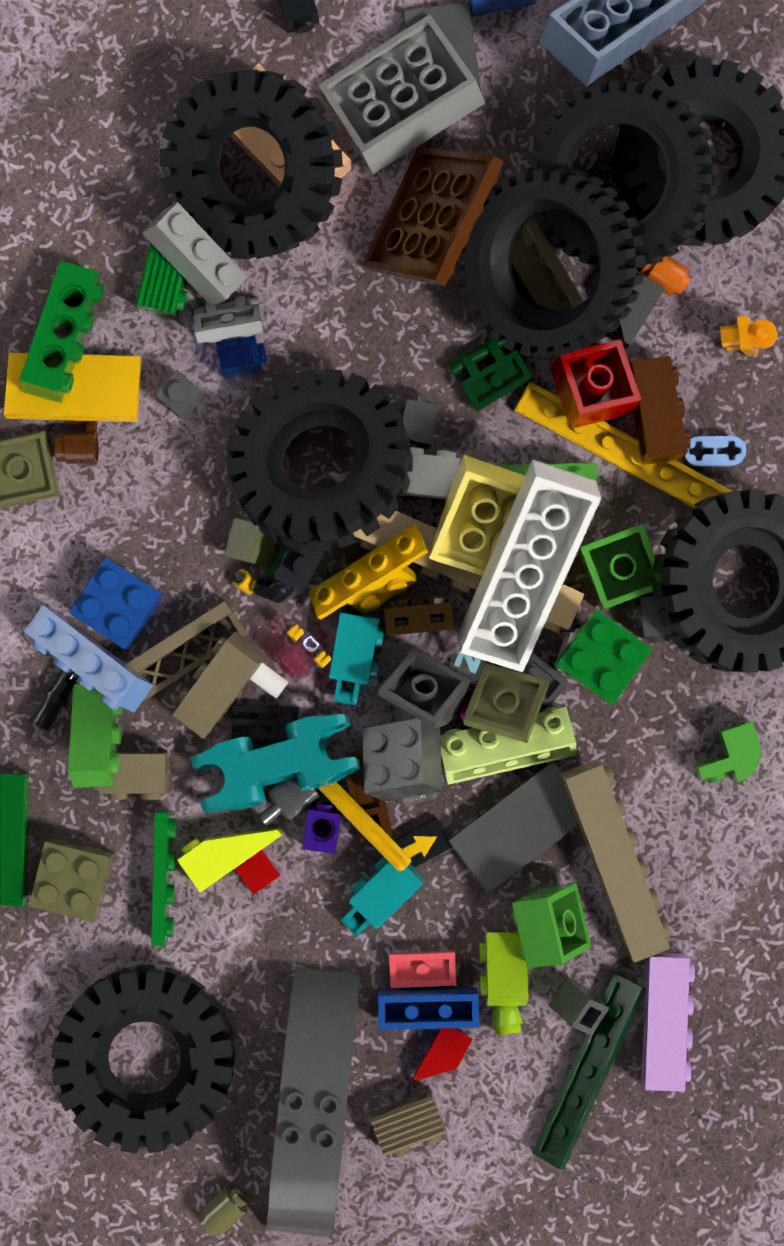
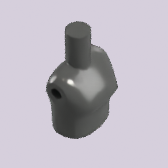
M297 778L280 782L269 791V799L272 804L260 813L258 818L265 826L280 814L288 820H293L319 795L315 789L300 791Z

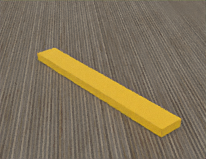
M530 381L514 409V412L691 508H696L694 503L707 497L734 492L678 461L642 465L638 439L604 421L570 429L560 397Z

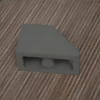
M644 276L642 284L633 287V290L640 293L636 302L627 304V307L632 309L626 318L618 320L621 324L617 327L619 340L621 339L626 350L633 342L665 288Z

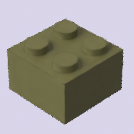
M55 838L48 839L44 842L29 907L95 922L100 917L115 853Z

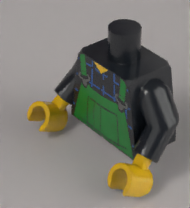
M282 541L270 562L269 568L266 569L261 579L258 580L245 569H240L238 572L245 576L241 583L232 582V584L245 594L254 593L276 603L284 602L289 596L301 594L304 591L325 551H312L308 542H304L301 550L285 546Z

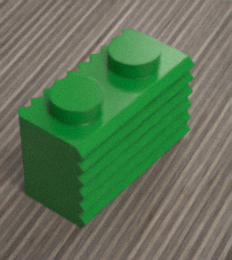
M151 242L135 305L141 310L177 318L178 311H184L187 304L188 291H184L186 279Z

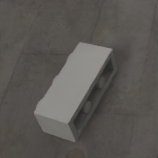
M178 202L163 210L142 232L211 306L227 300L247 278L241 269Z

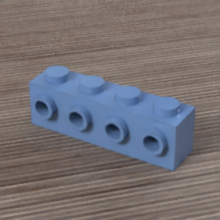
M42 605L24 630V633L33 639L31 645L44 655H48L50 652L56 657L55 665L69 674L73 670L79 675L76 680L78 683L92 692L97 689L103 694L100 700L114 710H117L120 706L135 712L154 686L65 616Z

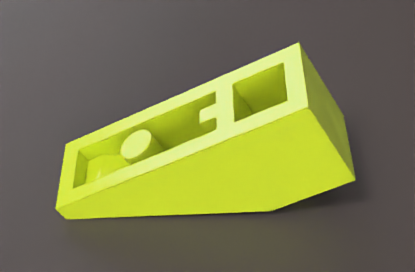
M280 827L209 837L201 843L198 838H195L181 848L184 854L177 861L198 891L202 892L282 836L283 831Z

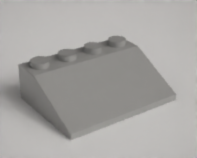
M430 14L318 85L373 174L485 104L476 79Z

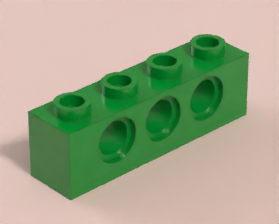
M60 261L19 379L24 393L62 403L64 394L71 392L74 383V374L71 373L74 364L81 362L84 353V344L81 343L85 333L90 334L94 323L92 311L95 303H101L104 294V285L101 284L98 271ZM78 299L82 301L81 304L77 307H69L66 305L70 300ZM61 329L72 330L71 334L66 337L56 335ZM58 358L62 360L56 367L46 366L50 359Z

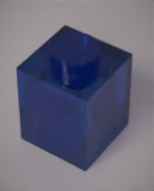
M255 335L216 342L224 379L263 372L262 363L268 362L264 343L258 344Z

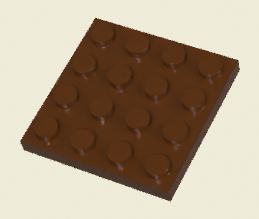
M418 147L362 266L382 274L445 286L448 279L454 273L455 264L462 249L469 241V234L477 218L484 209L486 198L498 179V173L503 161L495 155Z

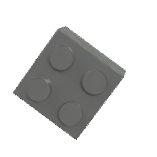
M415 718L362 729L365 794L382 801H389L443 791L440 727L434 728L424 721Z

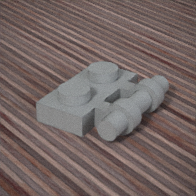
M245 296L235 297V301L215 304L213 306L206 302V306L194 308V326L197 343H216L226 338L249 337L255 333L263 332L259 297L246 299Z

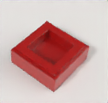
M263 849L235 868L253 895L281 875Z

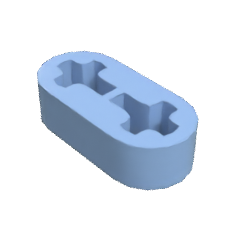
M698 436L690 439V449H693L696 443H700V448L711 449V454H705L700 457V461H696L695 455H690L688 449V453L683 459L688 465L693 467H731L743 461L747 449L743 440L735 436ZM728 442H730L733 448L739 449V454L733 456V460H729L727 454H717V449L728 447Z

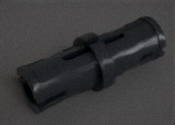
M61 669L50 689H45L43 693L45 697L30 719V722L38 726L46 714L40 726L42 729L49 731V727L61 707H66L69 702L66 698L73 689V685L76 684L79 675L72 671L68 680L65 681L69 673Z

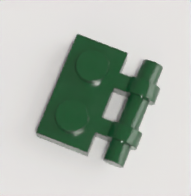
M487 337L483 340L484 344L469 353L467 351L457 355V360L448 365L454 376L464 370L469 374L470 378L461 382L460 387L476 413L534 378L517 349L506 356L504 355L501 348L504 346L506 339L495 342L490 337ZM491 355L495 363L479 371L476 363Z

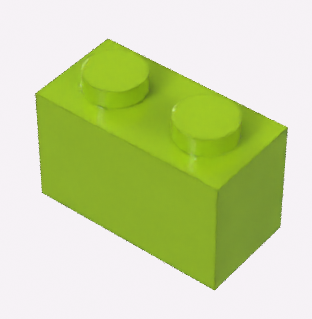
M519 932L486 933L485 943H479V963H486V976H480V996H486L487 1006H527L529 999L528 968L525 958L521 954Z

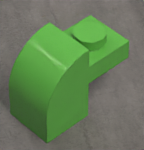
M748 720L716 730L724 756L694 765L693 767L698 779H707L708 783H714L727 778L726 772L730 771L732 780L741 782L755 771L760 760L761 747L753 721Z

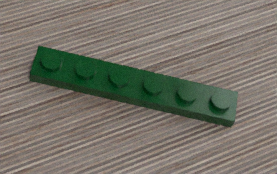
M618 973L613 974L601 1000L609 1007V1010L592 1036L586 1033L532 1152L559 1170L566 1167L647 989Z

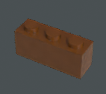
M670 356L631 361L630 367L642 399L633 411L642 465L681 460L688 453L691 440L689 431L687 429L684 430L682 417L685 415L683 399L681 397L678 398L676 386L679 383L677 367L672 366Z

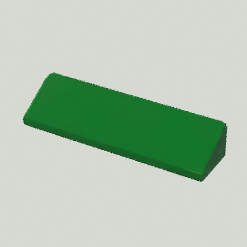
M0 773L1 906L25 907L28 901L29 773Z

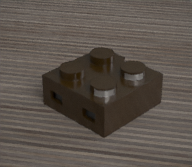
M444 596L424 598V605L411 606L410 600L391 601V608L384 609L387 636L454 629L452 602L444 603ZM442 614V616L430 617V615ZM396 618H407L405 620L395 621Z

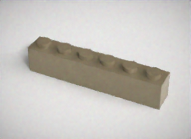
M593 760L560 773L559 775L626 954L633 963L671 949L667 940L668 937L672 936L665 918L660 919L656 907L660 906L658 896L653 887L648 889L645 877L649 876L648 869L642 857L637 859L633 848L638 845L635 834L631 827H625L622 816L627 815L621 798L619 796L615 798L611 786L615 785V781L608 766L603 767L599 761Z

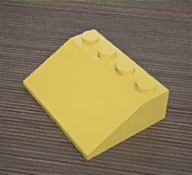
M463 455L447 496L430 550L429 559L483 576L525 475Z

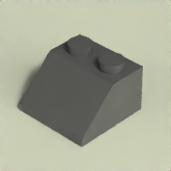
M413 648L379 689L378 695L430 726L437 728L448 725L462 707L466 699L470 679L418 649Z

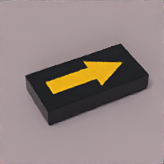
M437 817L393 840L411 858L410 864L414 868L452 848Z

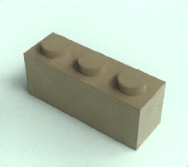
M234 632L228 639H225L223 636L219 639L211 650V653L215 655L209 664L204 661L193 675V678L197 680L191 689L186 686L175 700V703L179 706L172 716L203 739L215 728L267 657L266 654L237 632Z

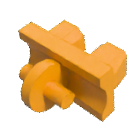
M748 315L737 316L738 324L720 327L722 347L726 348L728 352L741 350L748 357L758 356L756 348L766 349L771 347L775 343L778 334L772 322L762 319L753 322Z

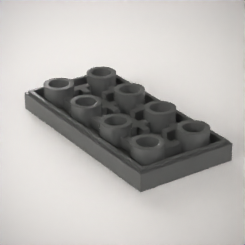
M554 761L548 763L448 839L488 894L578 826L559 775L562 771Z

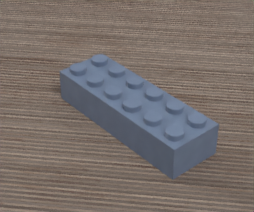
M570 0L549 14L539 43L587 87L708 0Z

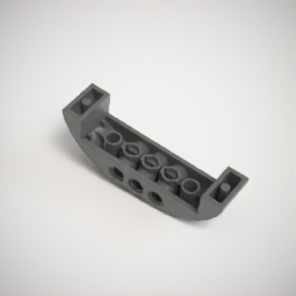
M295 967L274 1140L267 1230L333 1237L361 976L359 973Z

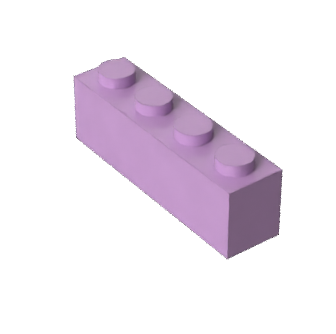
M661 952L646 958L645 988L647 989L644 993L641 1084L645 1090L685 1092V1083L691 1081V1062L686 1061L687 1048L691 1049L693 1042L692 1029L687 1027L688 1015H693L694 1011L693 995H689V982H694L695 965L694 962H690V958L685 953Z

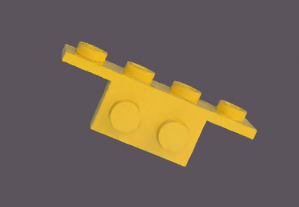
M416 524L412 525L308 591L317 618L321 620L347 603L365 615L376 610L382 603L395 595L405 592L408 587L418 582L415 572L407 565L428 553L419 527Z

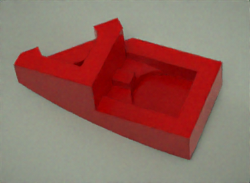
M455 1028L439 1029L411 1080L416 1082L457 1069L473 1039Z

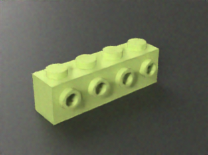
M548 707L540 711L528 743L476 728L466 730L452 729L440 735L441 757L448 785L577 755L576 740L567 707Z

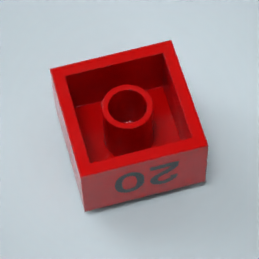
M621 339L581 348L557 356L550 368L570 429L631 415L642 400Z

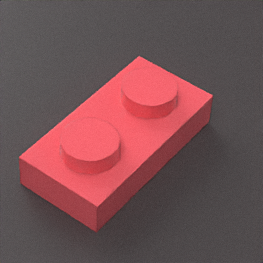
M455 950L389 953L390 988L457 986Z

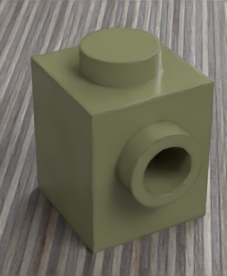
M249 517L247 521L234 518L232 528L228 534V543L224 556L269 568L276 541L263 534L258 524L255 526Z

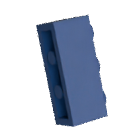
M477 987L378 989L379 1030L479 1028V997Z

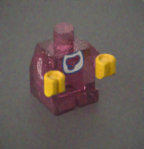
M294 624L286 632L290 642L274 658V661L296 683L313 665L317 668H324L331 661V657L325 655L326 652L320 645L328 637L321 628H318L310 635L307 631L304 632L302 628L299 629L297 624Z

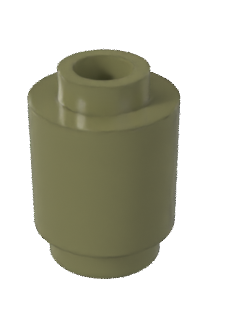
M224 1187L202 1208V1213L198 1216V1220L204 1230L211 1236L216 1237L219 1233L224 1234L247 1213L246 1204L248 1201L238 1188Z

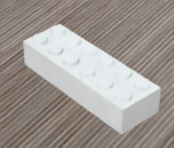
M532 460L458 632L460 653L520 672L524 671L601 500L599 488L595 480Z

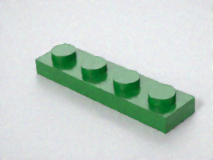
M158 810L155 812L151 946H165L168 942V937L174 936V917H169V904L175 903V884H170V871H175L176 851H171V838H176L177 818H171L172 810Z

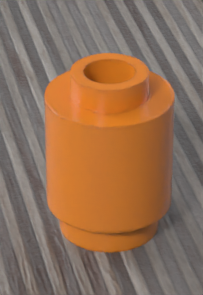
M663 257L662 262L645 265L646 267H643L640 273L665 288L663 293L670 297L675 292L681 295L691 280L686 275L689 268L671 257Z

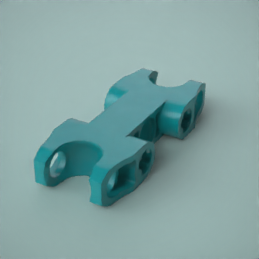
M345 714L306 717L285 725L288 738L286 741L254 750L251 737H240L218 743L207 751L190 759L192 768L208 770L219 767L225 775V783L221 791L200 802L202 811L212 813L245 810L266 802L263 787L297 778L300 791H308L334 784L343 777L360 770V761L356 757L331 760L326 753V743L330 736L351 726L349 717Z

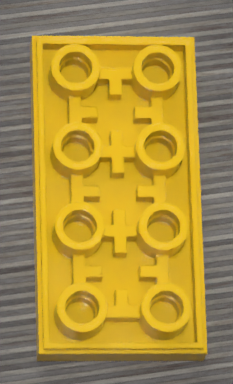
M9 353L4 416L6 419L138 422L141 356L83 355L81 362L74 364L71 373L74 374L71 392L69 394L65 393L62 403L24 393L19 379L28 353ZM58 358L50 359L46 366L56 367L62 360Z

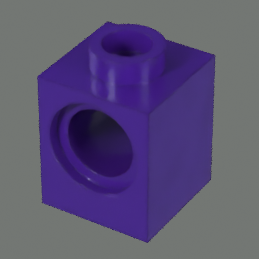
M316 802L315 808L309 807L303 841L304 850L336 853L342 813L335 811L333 804ZM325 818L329 820L332 824V831L327 835L317 834L313 827L317 819Z

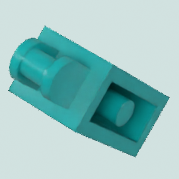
M340 613L329 678L337 679L334 702L356 706L360 684L368 685L370 678L376 679L379 660L373 659L375 646L382 647L385 627L379 626L380 619ZM342 681L354 682V692L341 690Z
M382 856L373 866L376 871L368 879L363 875L350 888L353 892L349 899L352 907L342 916L340 921L355 937L370 924L377 930L424 884L425 877L411 864L399 872ZM357 911L365 918L362 923L354 916Z

